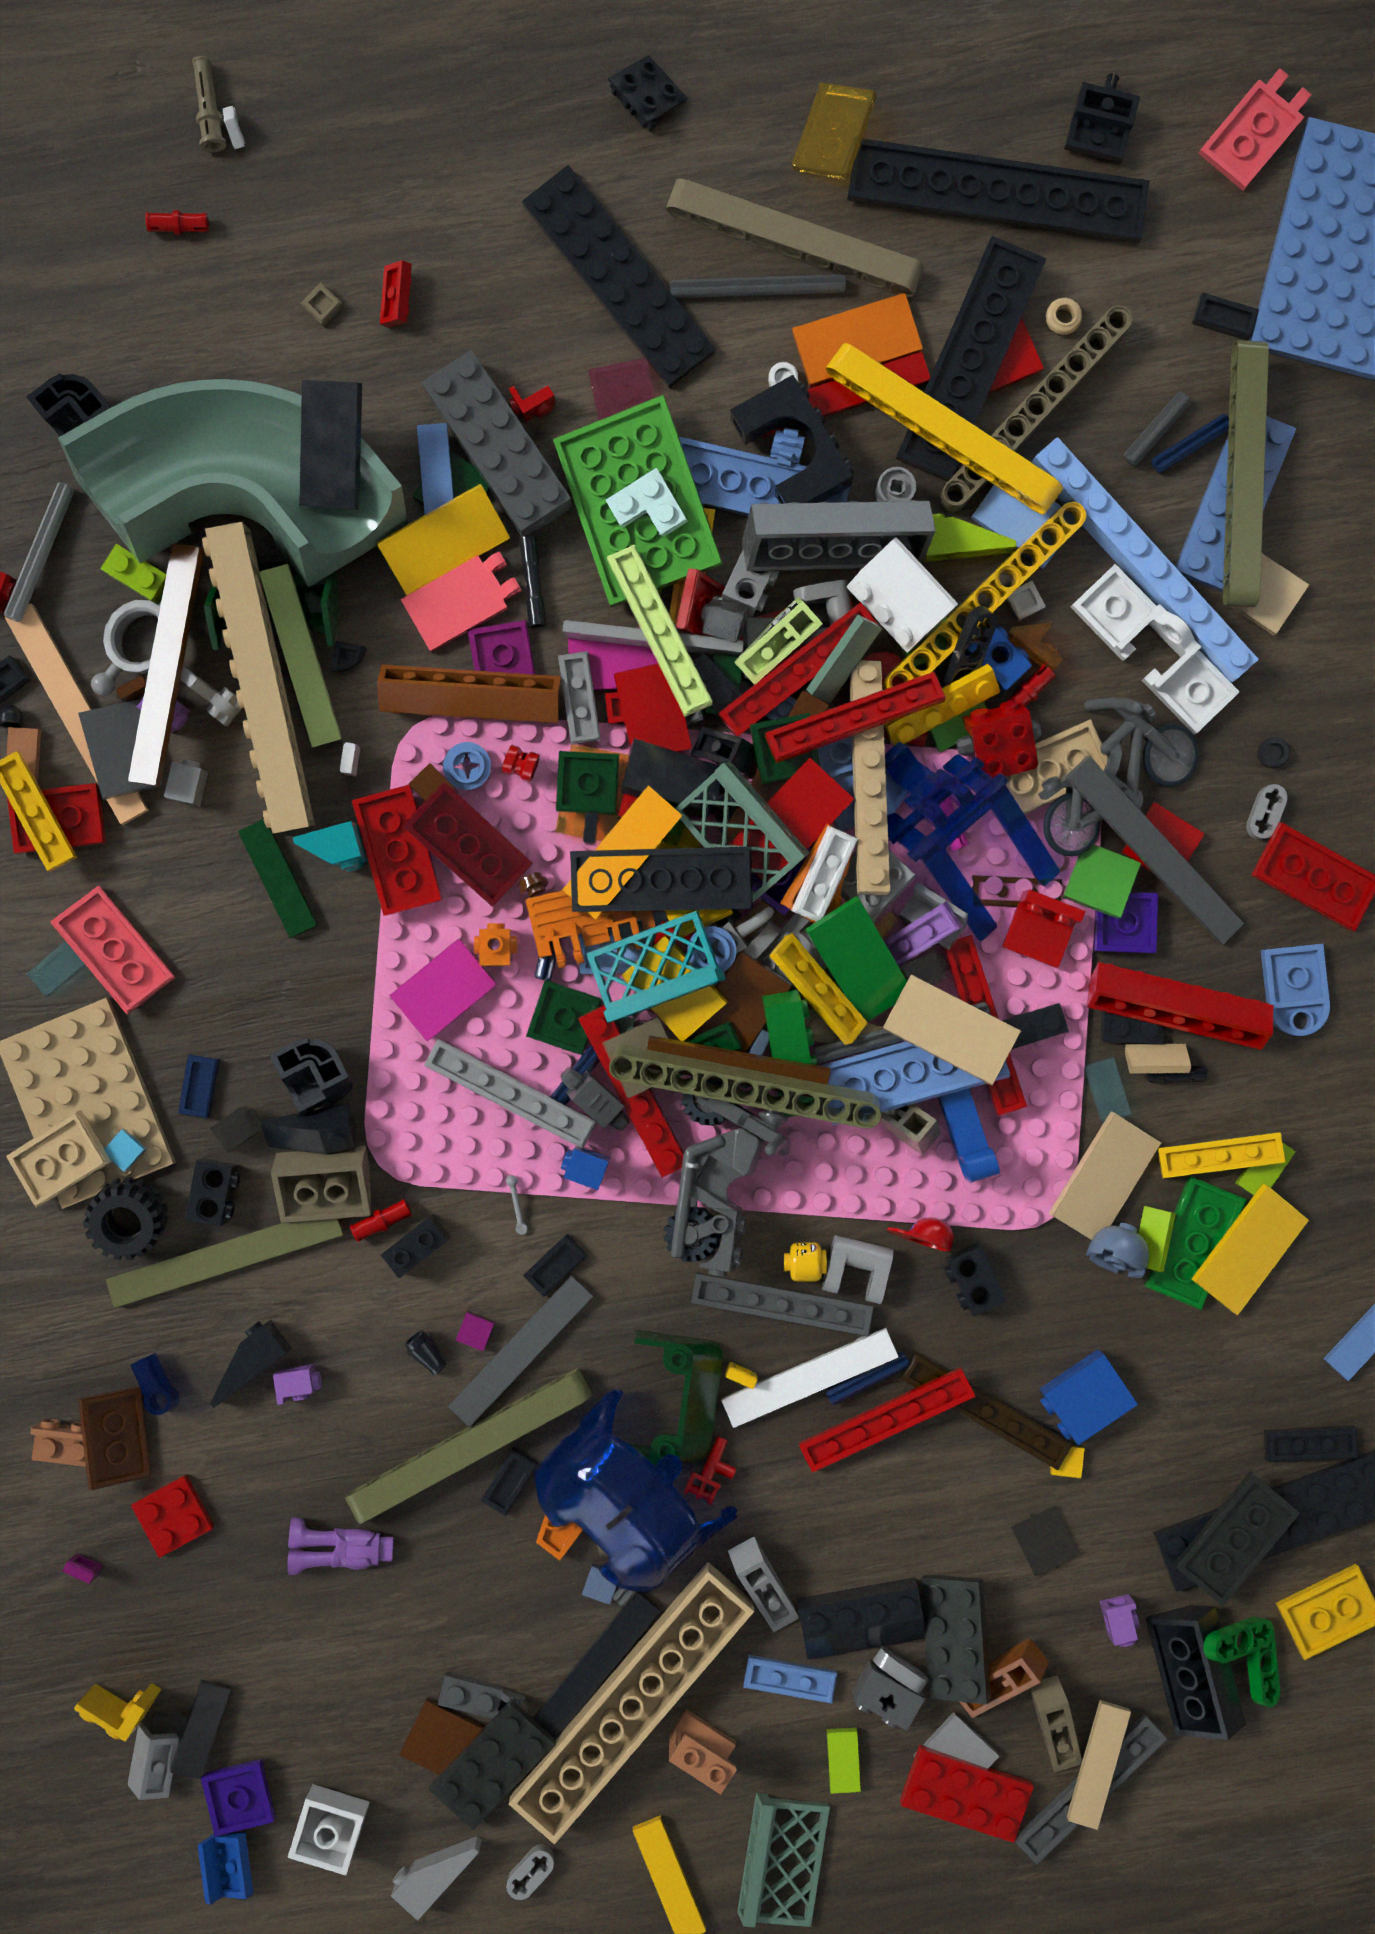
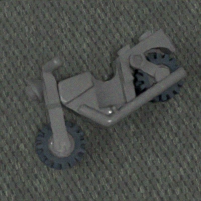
M707 1079L713 1085H719L723 1082ZM681 1093V1095H684L683 1100H681V1104L685 1106L684 1112L691 1117L692 1121L698 1122L701 1125L714 1126L723 1124L725 1120H730L743 1127L693 1144L685 1150L677 1210L673 1216L668 1218V1225H665L663 1230L666 1231V1236H663L664 1242L667 1241L668 1243L666 1248L668 1251H671V1256L676 1259L680 1258L684 1262H698L707 1259L719 1247L716 1255L710 1261L700 1263V1268L709 1269L708 1274L726 1277L727 1272L736 1271V1267L742 1263L743 1248L739 1247L740 1236L745 1234L747 1218L743 1217L744 1209L731 1202L727 1197L728 1186L737 1178L754 1173L764 1146V1140L770 1142L765 1147V1153L768 1156H773L777 1152L781 1156L789 1154L790 1139L776 1131L788 1120L789 1116L783 1115V1112L765 1109V1113L759 1112V1117H757L737 1103ZM698 1200L704 1203L706 1207H709L721 1213L722 1215L715 1216L713 1213L710 1214L708 1210L705 1208H698Z

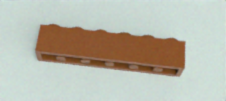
M381 665L377 679L379 711L393 714L412 713L423 716L443 715L453 718L474 717L484 720L536 721L540 723H558L561 676Z

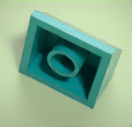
M352 821L292 837L294 844L342 870L346 869L347 872L364 868L363 863L368 862L359 825Z

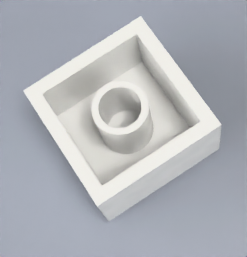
M312 1784L304 1802L288 1858L346 1875L353 1859L370 1802Z

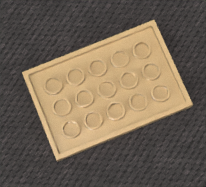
M104 998L0 1041L1 1058L33 1138L74 1112L82 1110L104 1149L121 1129H126L147 1148L128 1171L123 1172L111 1161V1163L58 1195L57 1198L62 1209L96 1196L107 1183L110 1185L115 1179L120 1178L122 1182L126 1177H133V1180L176 1163L110 998Z

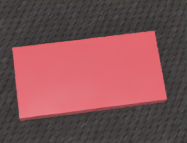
M97 886L50 921L127 1015L175 979L172 972L100 886Z

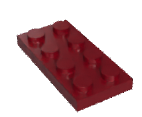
M444 781L402 825L492 907L533 864L531 860Z

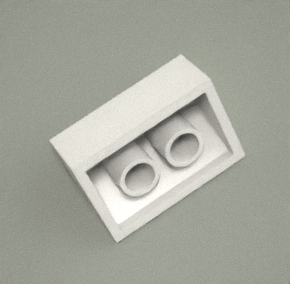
M897 537L862 568L847 585L850 592L907 653L924 640L958 605Z

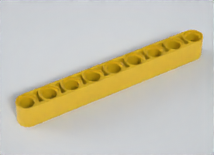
M843 343L826 366V372L835 381L1033 511L1045 515L1063 490L1061 483L1053 476L854 346Z
M1068 502L1053 513L886 676L883 681V690L893 687L892 679L894 677H900L904 682L931 673L955 649L962 628L957 624V616L964 615L967 617L974 608L980 606L978 603L979 594H984L989 598L990 606L988 609L993 613L1083 525L1086 519L1084 507L1077 502ZM1065 511L1070 512L1074 516L1075 521L1073 525L1065 522L1063 517ZM1043 532H1047L1053 537L1052 546L1045 544L1042 540ZM1021 553H1027L1031 556L1032 565L1030 567L1022 563ZM1001 573L1007 574L1010 577V587H1004L1000 583L999 576ZM937 635L946 638L948 643L946 650H941L936 646L935 638ZM915 656H921L925 659L926 669L924 671H919L915 668L913 663Z

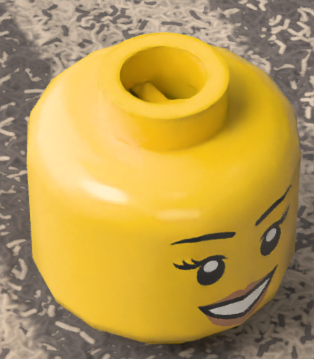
M795 1242L790 1246V1253H784V1271H790V1276L795 1282L819 1281L822 1274L827 1273L826 1250H821V1246L816 1242Z

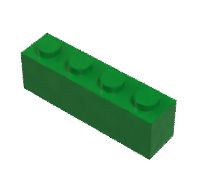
M798 990L762 996L772 1057L817 1065L816 1056H810L809 1046L814 1045L811 1027H805L804 1018L810 1017L807 999L801 1000ZM778 1091V1096H781L784 1092ZM800 1096L798 1099L802 1102L808 1103L812 1101L814 1098ZM783 1113V1115L789 1116V1117L798 1116V1115Z

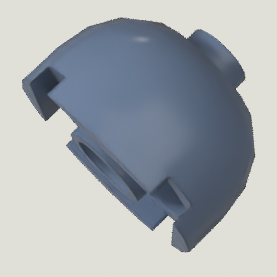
M1120 1223L1119 1227L1108 1226L1099 1230L1093 1236L1086 1252V1256H1090L1089 1260L1098 1266L1117 1274L1119 1270L1129 1271L1127 1277L1132 1278L1144 1277L1150 1257L1148 1245L1144 1238L1136 1233L1137 1228L1126 1223Z

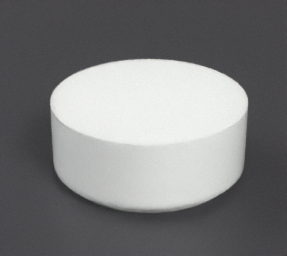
M777 363L769 372V386L771 387L791 375H794L798 382L796 368L790 363Z

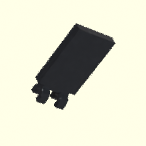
M634 738L630 746L621 793L638 798L649 785L671 806L676 808L707 780L719 765ZM718 780L709 786L708 800L724 801L725 795L718 796L719 791L725 794V788ZM703 793L696 799H703ZM730 795V800H729V801L736 802V801L733 799V797ZM691 803L683 811L702 818L703 803ZM708 804L707 818L712 813L723 819L724 805ZM729 805V813L730 810L733 811L735 806Z

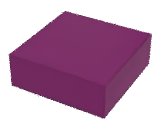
M467 1311L455 1341L484 1351L495 1322Z
M77 1553L66 1562L62 1572L90 1584L98 1577L103 1566Z

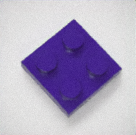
M1130 892L1120 919L1095 910L1094 951L1156 953L1158 893Z
M262 1759L206 1772L201 1776L215 1837L274 1822L276 1816Z

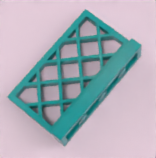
M694 911L587 953L606 1008L603 1012L607 1023L622 1020L726 980L722 968L719 969L699 911ZM693 920L697 930L692 942L678 935L683 923ZM675 927L673 933L668 931V929ZM662 932L671 937L665 952L651 946L657 933ZM648 937L646 944L639 941ZM676 939L690 946L684 962L670 955ZM699 939L701 941L702 946L697 944ZM635 943L643 947L637 963L623 957L629 944ZM621 948L618 954L613 952L614 950ZM695 948L705 953L709 963L708 966L698 969L689 965ZM649 950L662 956L656 972L642 966ZM607 953L616 958L610 973L601 970L597 960L598 956ZM667 959L681 965L677 978L672 980L661 975ZM621 961L635 967L629 983L615 976ZM686 968L692 970V972L684 975ZM640 970L654 976L648 989L643 990L634 985ZM659 979L665 981L664 983L656 985ZM613 980L626 986L622 999L612 1002L609 993ZM631 990L638 992L629 996Z

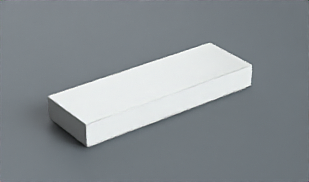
M827 827L791 911L816 922L825 916L858 838L833 827Z

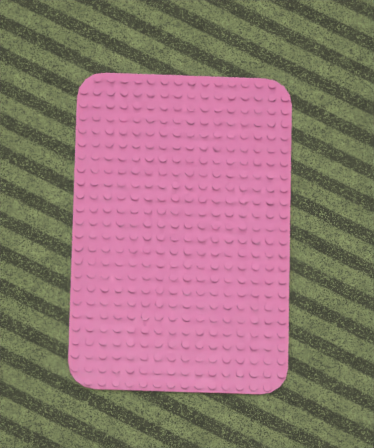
M432 715L412 726L398 744L392 765L390 790L409 785L429 763L446 778L443 762L447 752L453 746L462 742H472L480 745L490 757L492 764L490 776L481 787L472 790L456 788L459 791L458 794L531 860L533 864L492 907L430 852L443 901L389 916H383L381 909L364 1124L367 1146L378 1166L396 1180L424 1187L511 1193L506 1179L508 1176L514 1175L518 1179L516 1188L519 1194L677 1205L682 1168L663 1178L660 1176L625 1107L622 1111L627 1115L630 1122L624 1130H617L610 1124L603 1128L596 1123L585 1145V1148L611 1157L599 1189L595 1190L563 1178L566 1171L560 1168L565 1154L568 1152V1149L573 1151L576 1145L424 1066L437 1039H441L550 1097L562 1082L561 1074L566 1068H573L582 1055L526 1037L545 980L535 977L539 955L525 900L530 897H523L521 895L519 882L529 874L540 872L542 877H546L549 882L545 887V893L542 895L562 891L571 880L570 851H595L619 822L618 814L624 797V793H621L630 751V743L625 725L598 723L601 741L571 745L568 720H558V723H540L536 721L484 720L474 717L453 718L450 716ZM688 729L692 749L701 730ZM723 732V733H727V734H730V735H734L733 733H730V732ZM742 733L739 736L753 744L751 734ZM511 744L520 747L525 753L532 751L540 754L538 767L530 783L522 780L520 775L513 774L510 776L502 773L504 759ZM884 744L885 765L913 785L907 796L895 810V813L887 816L888 849L917 876L876 918L877 922L874 925L882 939H887L909 925L899 919V914L912 898L915 885L920 883L968 914L966 928L959 938L969 935L973 937L999 1020L1002 1021L1060 1003L1069 1031L1010 1051L1027 1107L997 1116L987 1084L969 1088L987 1144L992 1148L996 1156L1000 1174L973 1183L965 1180L938 1098L936 1097L914 1103V1105L937 1120L941 1131L940 1136L923 1156L899 1140L880 1122L872 1128H860L844 1124L833 1126L832 1122L803 1116L788 1117V1120L776 1131L790 1139L789 1154L781 1156L777 1152L773 1156H768L765 1153V1147L770 1142L764 1140V1146L754 1173L734 1180L728 1186L727 1197L731 1202L747 1211L916 1223L922 1218L933 1217L944 1221L949 1226L1003 1230L1036 1228L1054 1218L1049 1214V1211L1078 1166L1089 1011L1087 999L1091 979L1095 910L1062 898L1078 855H1061L1055 852L1047 843L1043 831V822L1046 811L1051 803L1004 823L987 783L979 778L975 752L974 755L962 756L959 755L957 749H946L939 752L937 748L933 747L921 748L919 746L901 745L895 749L892 744ZM692 749L684 750V751H680V752H679V753H682V754H685V755H688V756L697 758V757L691 755ZM559 751L619 754L616 815L598 814L599 823L596 846L586 845L583 842L585 815L587 813L556 812ZM466 754L464 764L455 766V768L465 771L467 779H469L471 769L480 767V765L470 762L468 754ZM745 777V779L751 784L753 779ZM412 788L417 808H419L425 800ZM945 789L948 790V795L956 814L960 813L962 819L959 821L970 845L953 852L943 827L939 828L937 822L940 820L929 796ZM719 791L718 796L725 795ZM1064 801L1054 811L1050 829L1055 843L1062 849L1071 851L1080 848L1084 841H1088L1093 830V824L1078 832L1063 829L1061 821L1064 817ZM1083 802L1082 812L1090 809L1085 802ZM710 813L707 821L716 822L714 814ZM691 814L688 816L691 820L702 821L700 817ZM696 825L702 831V825ZM707 826L706 838L711 843L717 844L721 838L718 826ZM1101 827L1098 838L1094 843V845H1097L1099 847L1101 839ZM855 828L844 831V833L855 837ZM973 875L992 876L986 882H979L978 899L1019 901L1023 891L1032 890L1035 887L1038 893L1053 899L1061 895V902L1086 911L1082 922L1074 926L1059 967L1054 968L1003 948V941L1017 907L971 905ZM996 876L1023 877V879H1019L1016 883H1003ZM1024 878L1062 879V886L1057 881H1050L1045 885L1032 884L1028 879ZM1003 885L1006 886L1008 894L1005 897L997 896V893L1002 890ZM758 898L755 902H753V908L762 900ZM843 898L841 899L840 906L846 903ZM753 908L737 909V911L742 914V916L738 919L737 922H739ZM652 910V912H665L664 910ZM794 912L779 928L782 929L796 913ZM488 923H505V929H511L512 935H517L518 952L517 954H512L513 966H483L498 985L427 1042L389 995L458 938L461 939L479 961V954L474 953V936H479V929H487ZM571 937L561 939L562 950L566 958V967L559 968L556 959L553 976L550 981L602 999L594 974H580V966L573 954L574 948ZM498 939L492 943V948L496 950L500 946ZM942 945L931 946L899 966L906 981H908L910 975H913L959 999ZM828 969V970L826 971V974L831 978V980H832V981L836 984V986L839 988V986L837 985L835 979L833 978L832 974L830 973V971H829V969ZM616 973V977L626 981L621 976L623 973ZM614 980L609 988L612 1002L622 999L626 990V986ZM631 990L629 996L634 994V990ZM603 999L601 1001L600 1007L604 1005ZM807 1001V1003H808V1009L815 1010V1009L811 1006V1004ZM895 1005L868 1023L883 1027ZM646 1010L632 1015L636 1016L634 1027L640 1025L641 1021H649L658 1017L657 1014ZM660 1019L668 1039L680 1041ZM588 1039V1042H587L585 1051H586L590 1046H592V1044H591V1042L589 1041V1039ZM814 1041V1045L809 1046L810 1056L814 1055L813 1049L815 1047L825 1045V1043ZM906 1041L896 1042V1043H893V1044H891V1045L899 1044V1043L906 1042ZM768 1043L763 1056L772 1057L770 1043ZM859 1052V1053H856V1054H852V1055H848V1056H844V1057L837 1058V1059H833V1060H830V1061L822 1062V1063H817V1065L819 1066V1065H822V1064H826V1063H830V1062H833V1061H837V1060H841V1059H844V1058H848V1057H852V1056H855V1055H859V1054H862V1052ZM600 1061L590 1074L619 1099L618 1101L622 1103ZM681 1075V1076H679L680 1078H683V1079H689V1078H691V1076H689V1075ZM738 1086L743 1091H748L753 1088L751 1086H748V1088L745 1089L743 1087ZM655 1087L651 1089L684 1152L693 1144L743 1128L730 1120H725L720 1125H701L698 1122L692 1121L691 1117L684 1112L685 1106L681 1104L684 1095H681L680 1092ZM768 1091L771 1096L778 1097V1091ZM571 1099L566 1104V1106L591 1118ZM738 1104L759 1117V1112L765 1113V1109ZM700 1106L707 1113L714 1112L708 1107ZM698 1200L697 1207H706L704 1203Z

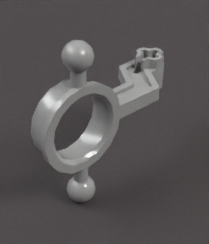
M134 600L123 604L111 615L105 626L103 643L106 655L112 661V664L105 673H97L93 676L91 687L96 694L100 696L110 695L115 689V679L121 671L148 674L151 658L140 663L128 661L123 654L122 639L127 627L136 618L144 615L159 618L161 602L157 605L149 600ZM183 664L180 680L211 703L206 709L208 713L228 727L241 711L236 694L225 686L219 692Z

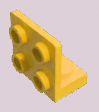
M151 1683L145 1692L139 1690L133 1700L126 1703L101 1686L94 1684L76 1704L74 1710L79 1713L83 1720L89 1723H96L104 1728L110 1737L126 1742L142 1722L162 1689Z

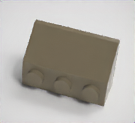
M356 1146L355 1149L329 1154L305 1151L276 1153L271 1169V1177L281 1223L371 1216L370 1167L366 1146Z

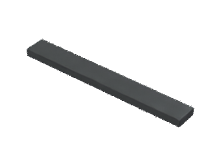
M1086 756L1069 773L1066 779L1214 939L1219 944L1224 945L1244 924L1241 919L1090 756Z

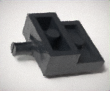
M1110 73L1106 77L1105 87L1082 82L1077 95L1064 150L1121 164L1124 159L1130 131L1134 125L1140 96L1116 90L1119 76L1115 74L1112 81L1113 73Z

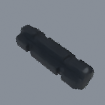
M1192 1066L1190 1073H1147V1079L1150 1083H1162L1163 1080L1166 1083L1190 1082L1191 1080L1192 1082H1205L1207 1080V1069L1205 1066Z

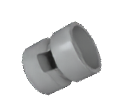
M892 467L885 470L880 475L874 491V502L883 500L888 502L912 500L916 491V481L913 474L902 467Z

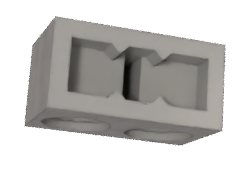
M742 550L722 593L720 605L745 617H753L756 610L762 612L769 596L764 592L768 585L774 586L780 570H766L763 573L746 571L744 551ZM742 591L749 592L753 598H742L739 593Z

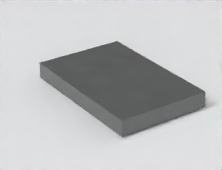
M139 700L78 713L103 800L158 787L128 781L141 710L136 707L139 704Z

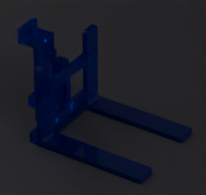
M898 742L885 753V769L894 782L910 794L904 801L913 812L905 819L896 812L887 816L888 841L893 845L898 842L909 851L907 855L914 862L921 860L950 902L968 914L967 926L979 941H982L997 928V924L947 853L946 848L991 810L1040 885L1046 886L1060 873V869L1007 788L1006 784L1009 781L1005 776L999 773L995 778H992L981 770L985 766L983 761L975 757L969 762L959 754H956L943 766L944 770L940 768L934 773L917 761L906 745ZM947 798L959 806L948 817L939 806ZM923 819L936 828L928 836H925L915 828Z

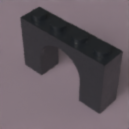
M794 375L785 378L730 409V420L745 445L780 427H791L805 433L814 445L815 456L804 470L775 486V497L779 504L791 502L819 503L852 486L855 471L850 460L847 457L842 458L838 448L840 446L835 435L832 432L828 433L823 426L825 421L819 408H813L808 400L810 395L802 381L798 383Z

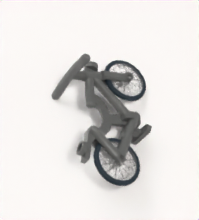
M1105 697L1090 699L1085 702L1084 708L1087 711L1115 709L1124 718L1125 722L1101 745L1100 751L1102 754L1107 755L1108 759L1104 772L1138 809L1143 804V795L1138 790L1142 740L1146 742L1143 749V765L1147 775L1156 784L1164 787L1178 786L1193 774L1197 766L1199 752L1196 739L1187 728L1179 724H1166L1155 729L1149 724L1156 719L1154 709L1149 704L1143 705L1141 702L1130 698ZM1131 733L1126 786L1115 775L1122 756L1120 743ZM1067 773L1060 779L1058 776H1054L1045 780L1042 783L1044 790L1038 793L1040 799L1047 800L1061 789L1066 788V793L1055 799L1047 809L1043 822V831L1047 843L1055 852L1064 856H1077L1093 846L1100 832L1101 821L1104 819L1066 779L1069 775Z

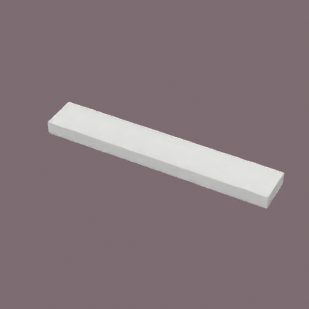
M884 1328L756 1383L754 1389L746 1387L725 1396L721 1401L734 1428L896 1359L898 1354L887 1329Z

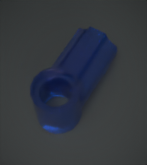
M153 1353L130 1365L144 1394L145 1408L150 1414L162 1415L177 1406L180 1398L179 1392L170 1384L157 1353ZM159 1392L163 1393L167 1398V1405L165 1407L160 1406L157 1402Z

